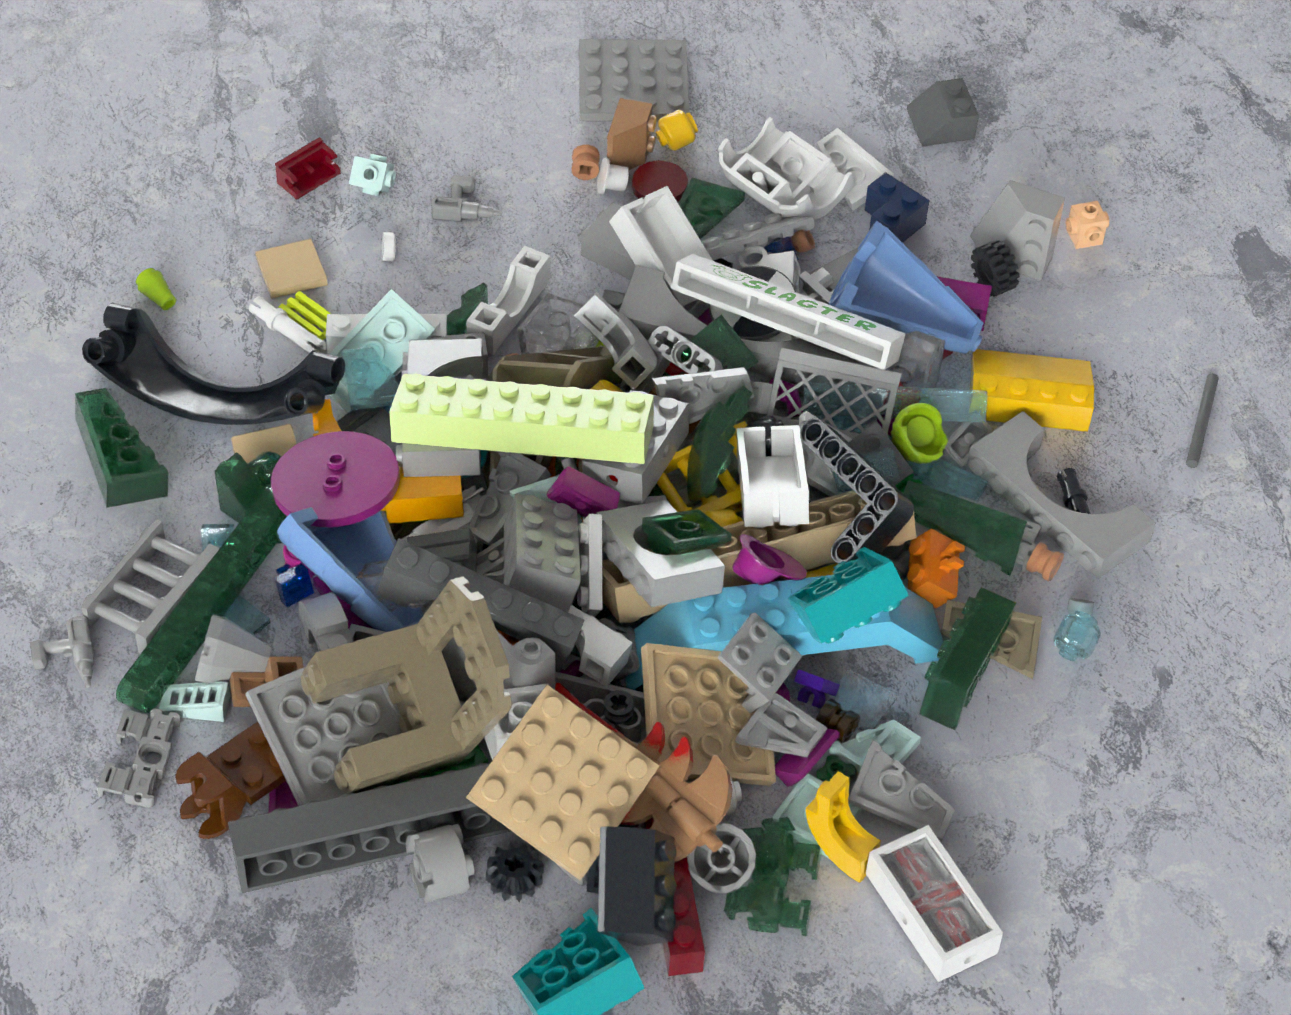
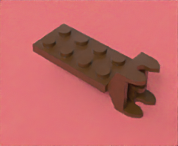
M258 721L209 755L205 756L201 752H197L179 766L175 774L176 783H191L192 794L180 807L181 819L195 818L201 813L209 814L210 817L201 824L198 835L202 839L218 837L229 830L228 822L236 821L240 818L246 801L252 805L286 781Z

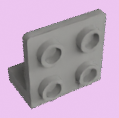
M752 613L719 654L718 659L748 686L745 690L748 696L741 705L751 714L770 701L799 662L802 655L758 614Z

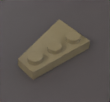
M947 600L941 634L1033 679L1042 617Z

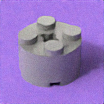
M458 824L445 825L407 836V853L413 852L414 854L413 863L409 864L410 873L416 891L420 898L425 897V903L465 893L470 889L469 876L474 875V866L470 855H464L461 846L463 844V835Z

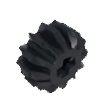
M510 841L507 850L497 846L495 856H489L487 860L486 881L491 884L493 894L502 892L504 901L510 896H515L516 900L520 902L522 894L533 897L535 888H541L544 864L539 860L537 850L528 852V847L525 843L520 848H514Z

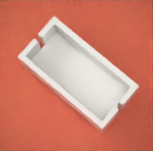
M668 186L646 195L644 199L640 198L622 206L609 222L635 265L665 272L664 281L676 300L687 311L692 307L695 308L705 303L671 289L677 261L691 254L713 260Z
M799 425L771 426V456L766 457L765 427L737 428V460L744 526L764 528L766 526H774L773 522H780V525L790 527L799 524H809V490Z

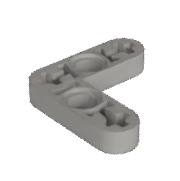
M660 326L655 329L647 341L656 356L657 365L645 378L644 383L641 382L634 390L649 393L655 388L652 378L662 377L671 362L688 374L705 372L698 367L700 361L711 368L710 371L723 370V366L717 358L677 331L667 326ZM665 337L675 344L673 348L668 347L662 342ZM686 348H691L692 355L690 359L682 362V352ZM624 380L621 382L619 388L629 393L632 388Z

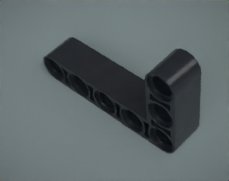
M818 418L808 420L800 431V438L803 443L867 503L832 545V559L838 564L842 561L858 559L856 552L863 547L881 554L912 517L914 511L913 503L837 431Z

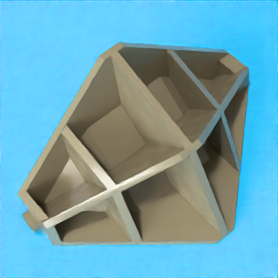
M600 345L593 348L504 356L499 360L485 381H510L518 384H544L554 387L591 389L601 380H606L616 385L621 383L623 379L612 370L614 359L609 350ZM489 451L485 465L482 468L487 489L491 483L488 478L492 468H497L501 458L499 452ZM520 453L549 469L553 456Z

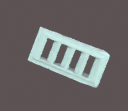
M216 681L212 683L200 682L165 685L159 709L163 710V715H169V712L179 714L180 718L225 722L231 697L229 682ZM172 695L178 696L177 704L170 705ZM185 697H191L189 704H184ZM203 698L202 703H197V699Z

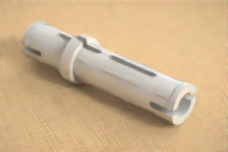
M261 296L253 299V302L258 304L261 309L250 304L249 311L265 321L268 328L273 331L278 330L308 353L312 350L321 352L314 345L325 351L326 342L289 318L286 311L281 308L276 309Z

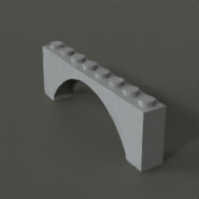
M636 265L620 310L637 327L647 341L655 329L660 326H667L717 358L722 364L736 368L744 367L746 371L766 375L771 378L775 377L780 348L855 364L857 361L801 338L782 342H760L736 338L719 332L696 319L676 300L664 281L665 272ZM666 337L662 341L670 348H673L675 345ZM686 348L682 353L692 355L691 348ZM783 367L781 380L796 384L802 381L796 370ZM801 371L805 379L813 374ZM817 375L808 381L811 388L826 392L832 388L826 376ZM831 378L835 385L843 381L840 379ZM849 381L838 387L839 392L844 397L848 393Z

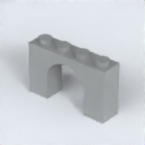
M667 500L597 512V514H602L603 551L650 607L722 593L725 565L711 549L679 555H662L645 550L678 542L680 515Z

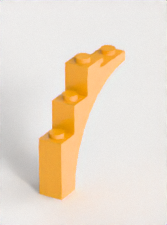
M325 399L322 409L317 413H312L314 431H319V433H314L313 436L341 431L333 416L330 399ZM399 467L400 482L396 494L381 510L386 511L389 523L464 517L461 476L404 477L403 467Z

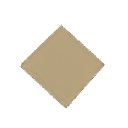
M312 239L255 252L257 263L271 299L328 285L326 274Z

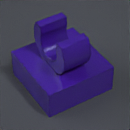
M799 669L794 679V682L805 685L798 692L797 700L807 703L810 695L814 694L811 706L820 709L825 704L826 698L824 693L836 697L840 684Z

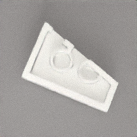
M839 128L817 142V150L829 157L836 164L837 170L843 175H846L848 172L852 173L855 186L844 197L852 212L866 202L868 185L885 172L894 177V174Z
M589 514L578 525L581 582L577 594V603L582 608V612L596 617L602 611V514Z

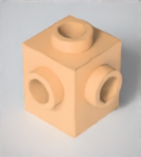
M1098 201L1071 205L1069 218H1066L1065 225L1075 248L1080 249L1103 244L1106 228L1109 227V217L1107 212L1102 210Z

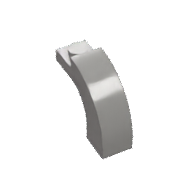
M597 292L576 312L574 316L611 353L614 359L612 370L633 390L655 369L657 365L656 356L642 333L621 310L617 312Z
M333 592L299 602V618L309 644L316 642L319 651L353 642L348 629V620L338 598Z

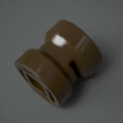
M829 699L819 711L816 720L826 726L827 729L837 730L840 733L837 741L839 740L840 743H844L855 732L860 721V715L853 711L842 710L840 703Z

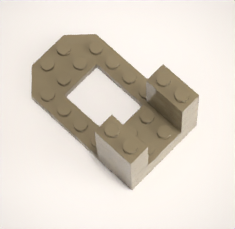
M464 577L455 578L448 582L418 624L315 652L302 672L301 684L306 695L310 694L313 704L389 682V698L393 704H397L401 715L399 716L401 734L351 748L337 764L334 771L335 782L338 789L344 790L345 794L365 792L382 785L390 786L460 764L512 708L511 695L509 692H504L503 679L510 678L509 663L485 598L478 591L471 593L469 591L470 583ZM453 636L459 647L462 646L465 653L466 672L470 679H474L477 690L462 707L441 652Z

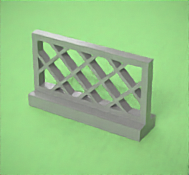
M780 348L768 415L766 416L771 415L777 421L782 420L784 424L799 425V420L790 418L796 414L800 416L802 410L817 402L825 415L822 421L828 420L835 429L837 427L831 417L847 409L855 424L846 430H837L850 438H855L859 435V433L850 432L858 426L862 433L864 429L861 424L875 415L881 422L882 429L887 435L901 373ZM783 367L796 370L802 379L800 383L789 390L785 388L780 380ZM801 371L813 374L805 379ZM817 375L826 376L832 388L817 397L808 381ZM831 378H836L843 381L835 385ZM848 381L854 382L862 394L847 403L839 392L838 387ZM805 384L814 399L798 408L789 393ZM861 384L872 386V388L865 391ZM780 385L784 393L777 397L778 388ZM877 388L890 390L888 403L876 409L867 394ZM835 391L844 406L828 415L820 399ZM787 396L796 411L787 417L773 415L775 402ZM865 397L874 412L858 421L849 406ZM886 409L885 416H884V420H883V418L881 417V415L879 414V412H881L882 410Z

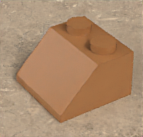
M619 99L607 135V158L610 164L625 166L630 170L644 164L648 152L653 153L656 137L651 136V132L655 130L657 118L652 115L653 103Z

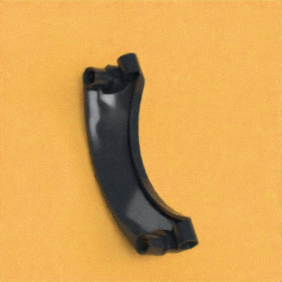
M110 303L104 311L103 323L110 330L100 332L99 337L87 339L82 347V355L87 363L91 364L101 374L131 395L173 415L213 424H261L316 413L322 409L325 395L335 394L345 373V361L342 357L312 350L297 367L272 382L259 386L224 384L200 374L182 361L166 344L145 311L117 303Z

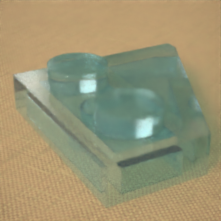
M367 347L342 350V358L345 361V378L350 410L391 406L399 384L395 381V376L391 370L382 364L381 357L375 349Z

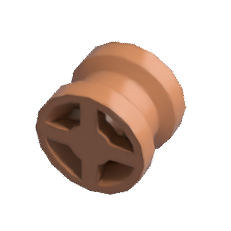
M584 144L577 146L572 152V174L581 180L594 179L599 173L598 162L600 161V152L592 145Z
M1040 542L1032 552L1026 570L1031 573L1038 572L1042 574L1043 579L1051 581L1061 566L1064 554L1059 551L1052 552L1046 544Z

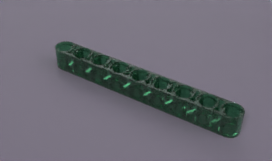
M271 486L266 487L122 678L116 690V699L119 703L144 713H150L152 709L157 707L168 687L174 684L204 643L212 615L224 616L280 540L277 531L287 515L277 506Z

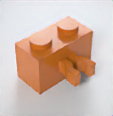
M932 528L911 540L909 546L907 589L932 603L934 608L942 606L947 600L956 598L958 593V572L964 566V561L959 558V554L965 551V546Z

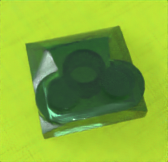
M722 314L690 339L694 344L717 358L722 363L723 370L744 367L746 371H749L759 363ZM686 348L682 352V362L690 359L692 355L691 348ZM700 361L698 367L705 372H709L711 368Z
M699 509L648 516L642 519V530L647 533L646 545L656 554L669 555L673 553L679 555L705 549L712 550L723 546L731 540V533Z

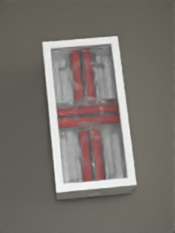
M929 825L869 852L866 875L938 982L998 954L1003 935L1002 930Z

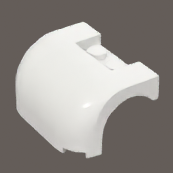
M771 117L765 121L757 138L745 149L737 152L734 151L727 138L718 148L719 162L725 177L773 213L781 214L782 218L813 217L814 221L828 214L855 186L851 172H848L846 175L840 173L837 170L836 164L822 152L791 131L782 133L775 128Z

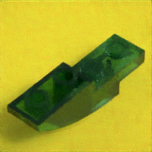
M744 386L732 393L725 404L719 401L708 409L697 428L687 468L688 500L692 503H695L702 497L708 498L714 492L718 485L715 482L717 476L723 474L732 462L729 456L735 447L728 441L736 431L733 427L736 420H741L750 407L747 402L753 394Z

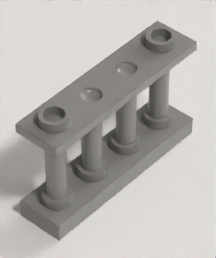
M156 519L149 528L142 531L139 540L98 588L84 599L81 606L83 617L87 618L89 628H92L98 619L103 617L134 632L139 653L150 657L223 569L221 550L209 544L202 553L195 554L165 540L163 523L161 520ZM159 550L190 565V568L184 575L178 577L148 561ZM138 572H141L172 587V589L165 597L159 599L129 583ZM121 594L154 611L146 620L139 621L110 605Z

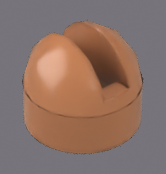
M798 230L791 237V245L794 246L797 252L803 253L815 248L814 238L809 230Z

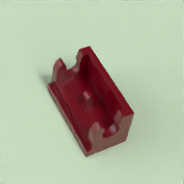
M320 137L275 163L277 184L296 200L341 174L340 167L332 161L337 158L336 153Z

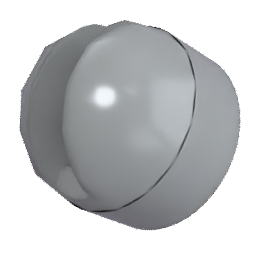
M1069 598L1067 607L1069 616L1076 622L1087 621L1093 613L1094 602Z

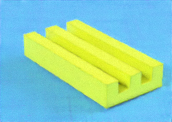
M301 291L295 294V299L292 297L287 299L286 305L282 303L278 306V308L287 312L289 318L321 340L326 339L327 314L331 313ZM295 309L297 312L302 314L305 317V319H303L301 316H299L292 310ZM312 324L317 325L319 328H321V329L324 330V331L321 332L319 329H317L316 327H314Z

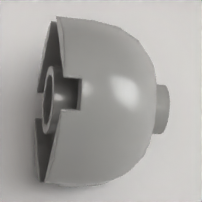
M722 823L716 826L717 831L715 833L723 842L721 848L716 852H712L706 845L697 846L695 850L687 855L690 874L700 887L712 893L727 894L739 890L750 880L755 870L756 852L751 839L742 829L731 824Z

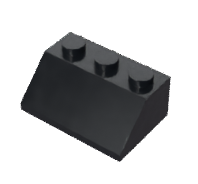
M600 827L599 933L635 946L673 942L676 924L674 915V893L676 891L674 879L676 846L674 837L654 829Z

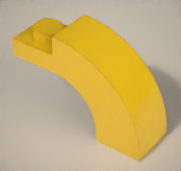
M838 771L829 781L825 780L820 785L816 797L806 807V817L815 840L825 854L844 873L860 883L867 876L866 869L869 852L879 848L881 840L868 833L854 818L848 804L850 778Z

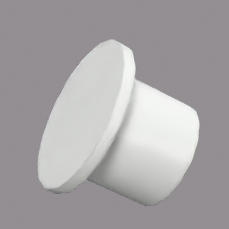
M603 158L597 179L598 193L603 194L606 189L624 192L628 183V167L612 165L608 158Z

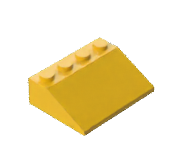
M976 349L972 352L968 414L976 409L985 421L1006 423L1023 411L1041 427L1088 432L1094 409V381L1091 361Z

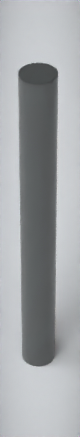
M1213 373L1207 375L1186 460V465L1190 468L1198 466L1219 380L1218 375Z

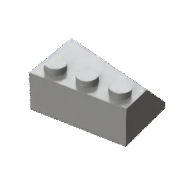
M1009 180L978 226L972 231L970 237L977 247L995 240L1003 241L1005 247L1011 249L1010 255L1014 254L1016 258L1013 260L1014 264H1018L1019 269H1016V271L1021 275L1042 281L1053 258L1065 197Z

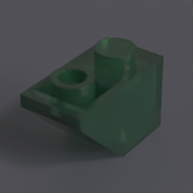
M236 452L228 460H224L218 465L214 473L220 511L248 529L269 511L267 491L239 453Z

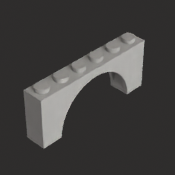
M482 338L409 340L408 352H403L401 379L403 374H421L423 376L435 377L450 376L464 379L470 374L474 379L483 380ZM398 443L396 447L398 464H403L404 477L480 475L481 450Z
M1022 411L973 444L970 448L967 466L975 475L980 476L997 494L1007 499L1019 513H1023L1033 523L1041 525V532H1045L1063 551L1068 552L1080 562L1085 570L1090 571L1099 579L1151 542L1156 522L1134 504L1112 513L1087 514L1066 509L1048 499L1035 486L1027 468V462L1041 447L1044 428Z

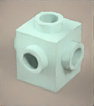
M370 153L369 158L355 156L349 184L363 187L362 193L379 196L380 191L389 192L396 179L394 164L386 163L387 157Z

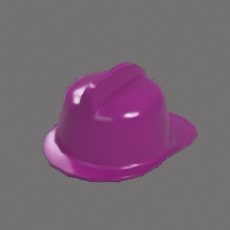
M742 534L740 536L742 548L732 565V570L748 582L764 585L774 582L780 576L794 580L806 578L807 572L805 568L789 554L768 546L750 535Z

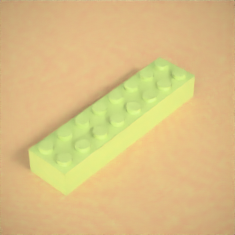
M403 374L389 411L392 442L645 464L654 427V395L639 392H614L606 389L590 390L577 387H554L544 384H518L510 381L495 382L482 379H459L450 376L435 377L423 376L421 374Z

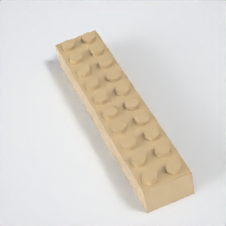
M852 490L810 502L809 524H799L790 527L780 525V522H773L774 526L755 528L745 527L744 521L678 539V542L645 550L662 555H679L711 549L725 565L723 587L749 585L753 583L748 582L732 570V565L742 548L740 542L742 534L750 535L768 546L789 554L806 571H812L824 564L837 563L831 557L832 545L867 503ZM914 511L910 520L888 546H900L905 541L916 538ZM609 559L602 560V602L619 623L635 622L640 617L653 613L656 614L666 606L650 607L645 599L637 593L629 580L624 578L622 572Z

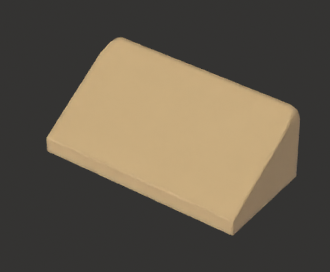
M291 424L236 435L231 438L233 453L240 474L275 466L279 459L296 445Z

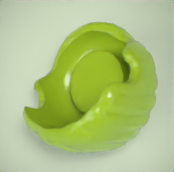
M927 403L911 404L902 409L895 418L892 426L893 430L891 431V441L905 460L924 464L938 460L943 455L948 438L942 429L941 414L935 407Z

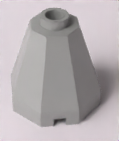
M212 615L195 680L204 683L216 681L230 682L232 672H265L269 657L277 656L271 654L272 647L237 624L225 617Z

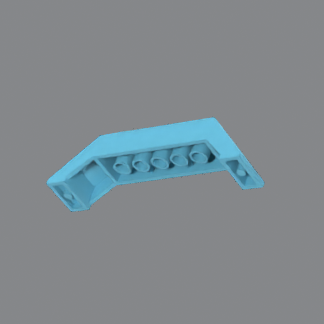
M818 576L802 580L775 581L764 585L749 584L723 587L720 594L666 605L634 629L639 668L634 673L625 677V684L627 688L644 692L641 647L646 643L723 651L752 613L758 614L801 655L889 645L913 657L915 664L946 660L947 653L933 604L907 588L909 596L901 600L902 604L899 607L888 612L882 610L872 616L873 620L870 623L859 628L853 626L843 632L844 636L841 639L830 644L825 642L821 644L811 636L788 600V597L815 579L823 577Z

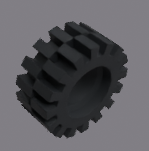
M995 240L975 248L972 251L973 255H971V260L974 262L971 263V268L975 269V273H973L974 278H978L977 283L992 286L990 297H995L1015 289L1016 285L1019 284L1017 278H1020V275L1016 271V269H1019L1018 264H1014L1013 261L1016 258L1014 254L1010 255L1011 249L1005 247V243L1003 241L1000 242V240Z

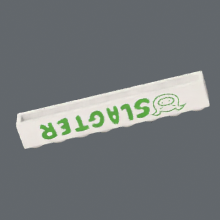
M691 254L676 263L671 289L882 370H886L899 361L905 333L695 254Z

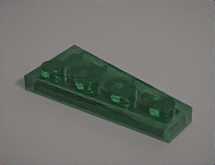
M910 480L907 481L903 494L913 503L914 519L916 522L928 529L932 528L941 531L950 539L975 551V556L986 563L990 560L1001 566L1000 571L1009 576L1011 575L1026 527V520Z

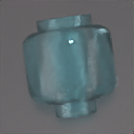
M1081 611L1065 615L1053 637L1054 644L1059 649L1058 653L1070 661H1076L1077 658H1089L1101 636L1097 620Z

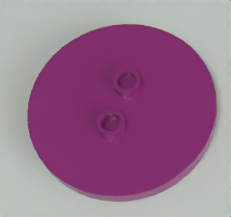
M351 431L324 433L296 444L279 459L271 477L273 496L280 510L288 516L290 513L312 507L318 519L310 526L315 527L346 526L373 516L392 500L400 482L398 461L391 448L373 436Z

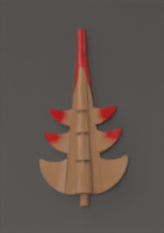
M561 683L555 684V690L659 765V768L620 824L637 825L653 817L654 823L650 829L660 831L675 838L676 857L674 862L687 857L697 846L706 845L712 852L718 851L723 842L715 835L717 831L716 826L728 812L733 791L730 774L724 762L717 755L712 756L710 764L704 773L695 781L687 783L686 781L693 767V751L690 741L686 737L680 739L679 745L667 759L659 762L658 758L661 756L665 746V730L661 722H656L647 737L636 745L581 704Z

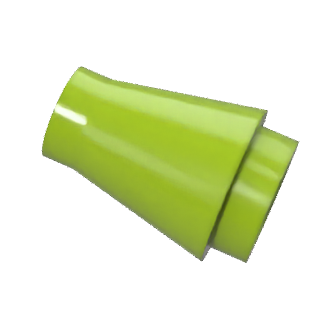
M147 268L136 278L138 291L159 305L162 310L166 311L175 305L177 299L172 294L160 271L154 268Z

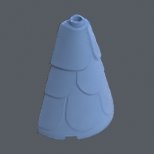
M876 221L860 243L852 261L846 266L828 305L905 333V338L914 339L917 344L963 354L968 353L969 350L974 352L983 338L979 334L984 323L949 286H945L887 227Z
M310 507L290 513L281 523L277 531L281 542L295 557L326 583L335 595L350 605L351 611L371 628L390 632L418 624L424 616L419 601L412 602L405 608L376 595L385 566L397 543L393 537L385 511L380 510L365 520L346 526L315 527L310 525L318 519V516Z

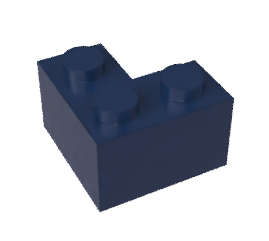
M887 172L868 185L865 211L871 214L869 230L877 221L887 227L903 243L926 225L929 199Z

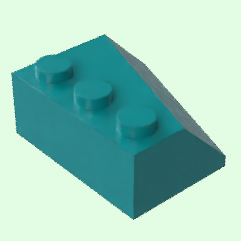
M863 547L856 552L858 559L849 562L842 561L833 567V576L830 578L823 576L815 579L788 597V600L815 640L821 644L824 642L826 644L833 643L844 636V631L853 626L859 628L870 623L873 620V615L882 610L888 612L899 607L902 604L901 600L909 596L892 560Z
M592 907L583 914L585 920L574 930L568 927L560 934L562 940L552 949H542L512 976L533 1015H602L607 1010L623 1001L631 999L636 993L645 989L630 955L616 938L598 932V915Z

